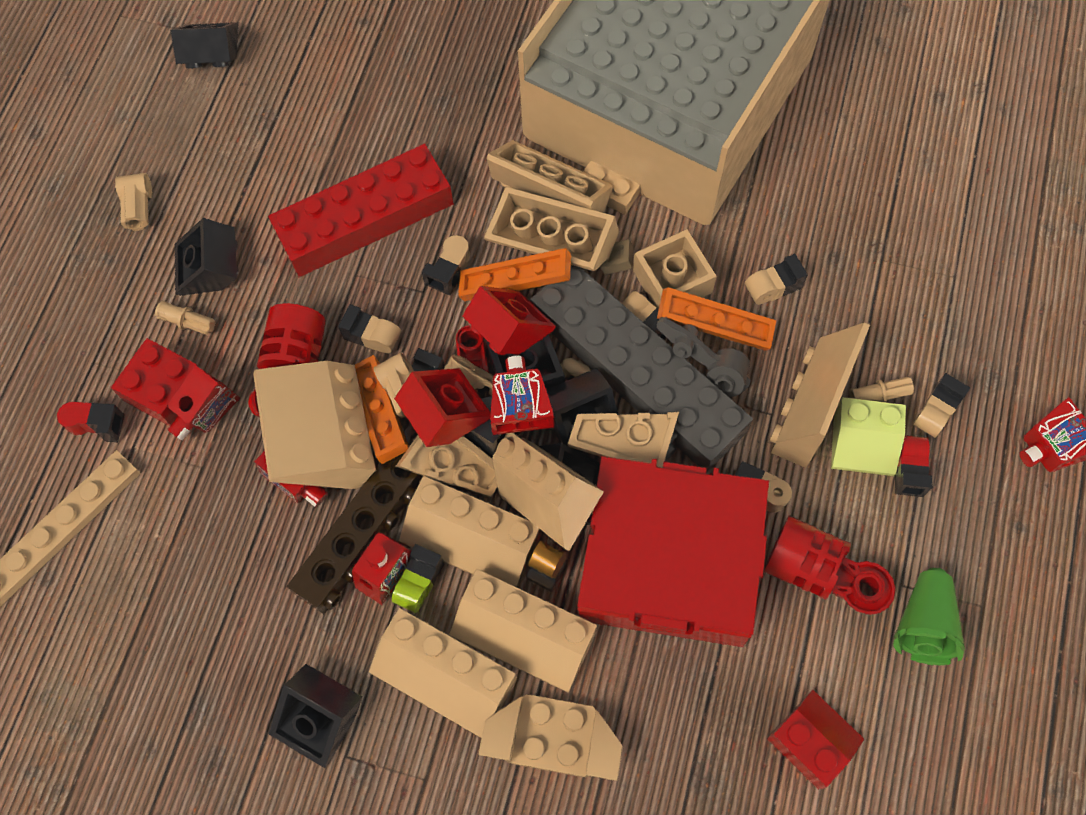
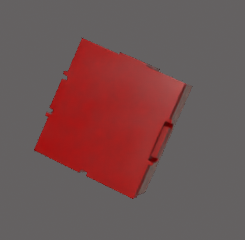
M601 456L597 487L604 492L592 512L591 535L588 537L577 605L579 617L599 625L744 647L754 632L758 585L763 577L767 536H764L769 480L719 473V468H714L712 474H706L707 468L669 462H663V468H660L656 465L657 459H652L651 463Z

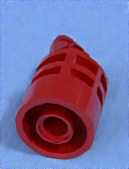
M282 303L271 306L266 321L257 368L264 369L318 362L326 325L325 317L312 308L298 304ZM254 389L249 396L248 404L251 412L259 417L256 389Z
M790 515L787 517L765 566V573L789 584H794L804 591L816 594L824 600H827L830 594H834L845 599L847 604L857 612L868 615L883 612L889 608L895 597L896 588L894 580L885 568L877 563L869 561L855 562L846 558L850 551V542L819 530L817 527ZM859 583L868 584L872 588L873 596L864 595L859 589Z

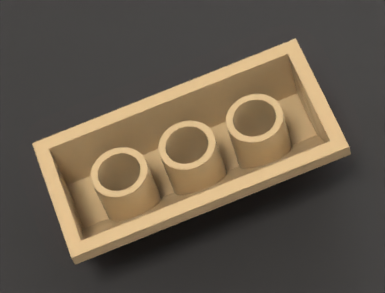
M514 140L488 153L487 156L491 177L501 182L503 187L517 189L602 213L605 212L614 186Z
M505 187L484 239L532 254L567 248L571 253V265L595 271L610 257L619 234L616 218L613 215Z
M506 433L499 442L496 452L492 457L499 496L560 546L570 551L604 491L536 444L515 433Z
M423 476L409 503L399 542L411 548L418 544L441 555L443 561L472 575L478 569L518 588L532 553L542 535L541 529L529 520Z
M476 569L461 599L450 636L569 693L596 635L597 625Z
M401 608L398 609L382 635L369 670L370 674L482 738L485 720L501 710L517 681L514 672Z

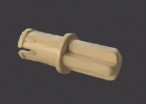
M160 301L156 307L155 316H157V319L178 325L179 329L185 330L188 328L206 335L214 331L215 320L193 312L190 307L182 308L166 301Z
M910 377L886 382L877 380L876 384L851 388L849 394L850 398L887 402L889 399L912 395L914 384Z

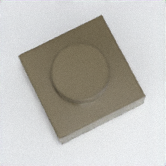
M630 239L615 242L610 257L601 265L605 275L633 269L634 246Z

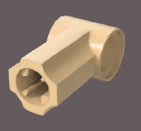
M141 173L116 177L115 186L121 204L122 226L133 231L144 230V227L149 225L148 198H152V186L148 174Z
M400 352L375 366L374 372L381 386L388 392L396 414L400 418H404L406 416L394 398L414 370L407 357Z

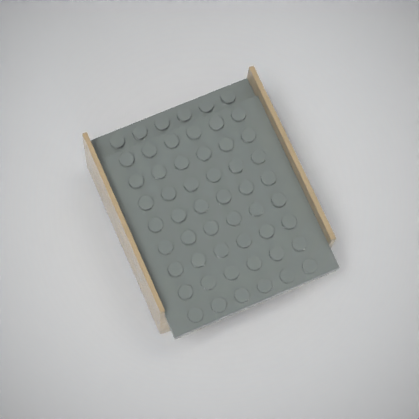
M554 0L518 50L523 134L530 141L585 167L583 172L614 185L607 206L624 215L627 214L638 195L641 194L700 224L709 225L810 62L829 0Z

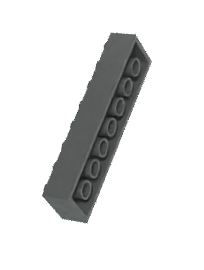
M571 265L569 281L546 285L530 299V302L556 325L551 333L591 370L597 368L611 388L639 413H648L650 410L654 414L679 412L674 432L678 435L675 446L696 465L707 468L706 473L748 432L753 421L749 414L686 359L676 356L670 345L580 267Z

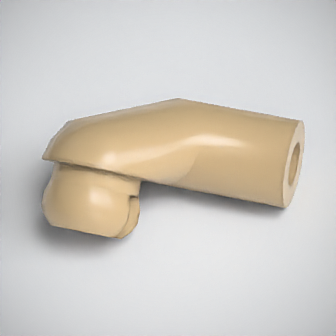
M573 358L563 359V363H560L565 378H569L571 375L577 377L590 371L587 365Z

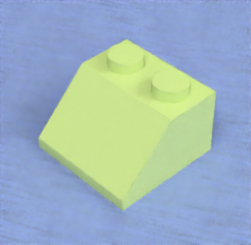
M842 397L833 420L831 469L895 476L905 437L906 405Z

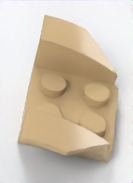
M526 694L485 720L478 755L506 760L514 765L588 778L593 776L617 781L622 744L593 706Z

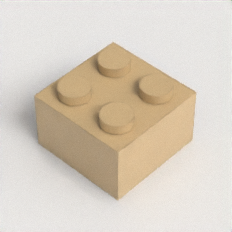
M688 229L634 253L633 272L653 305L658 309L662 291L667 287L702 298L713 293L717 276Z

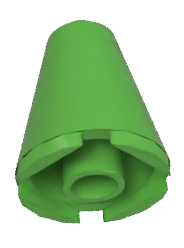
M929 568L919 574L894 634L893 647L901 655L902 650L910 653L911 660L918 663L950 665L951 658L958 657L959 662L964 656L965 646L954 580L951 575L940 568Z

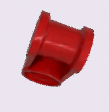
M471 325L463 326L456 334L457 355L469 360L475 366L489 373L483 336L474 333L470 328ZM467 340H475L478 342L473 347H466L463 345Z

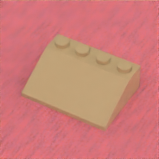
M861 323L820 337L815 348L809 346L802 362L808 366L805 373L798 372L792 389L797 390L794 399L787 398L781 415L786 416L782 426L776 424L770 441L775 443L771 454L805 468L808 466L827 434L870 327L869 324Z
M320 361L256 369L253 376L269 482L359 490L376 469L355 365Z

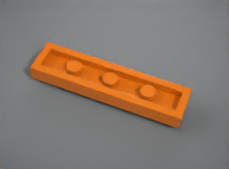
M567 248L460 270L458 297L464 302L472 300L479 286L520 291L569 281L571 253Z
M669 287L662 291L657 319L666 317L680 326L693 325L700 332L764 351L770 350L772 347L776 320Z
M372 355L355 364L370 441L376 458L383 464L406 452L409 445L388 392L381 386L375 375L374 367L380 363Z

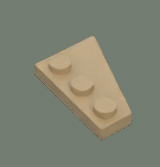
M668 412L667 414L638 413L632 415H617L616 413L577 414L568 446L600 457L604 456L651 463L652 459H657L656 465L662 468L679 412Z
M417 435L396 465V467L485 497H491L498 487L492 458L464 436L451 444L426 447L419 438V435Z

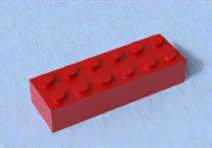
M424 143L268 215V218L300 278L454 204L451 186Z

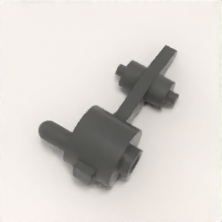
M661 317L658 320L657 329L674 344V354L680 358L691 356L705 365L708 369L706 378L729 398L739 395L749 387L751 380L747 376L750 362L744 353L732 348L721 349L714 353L698 339L699 332L693 325L687 324L681 327L666 317Z

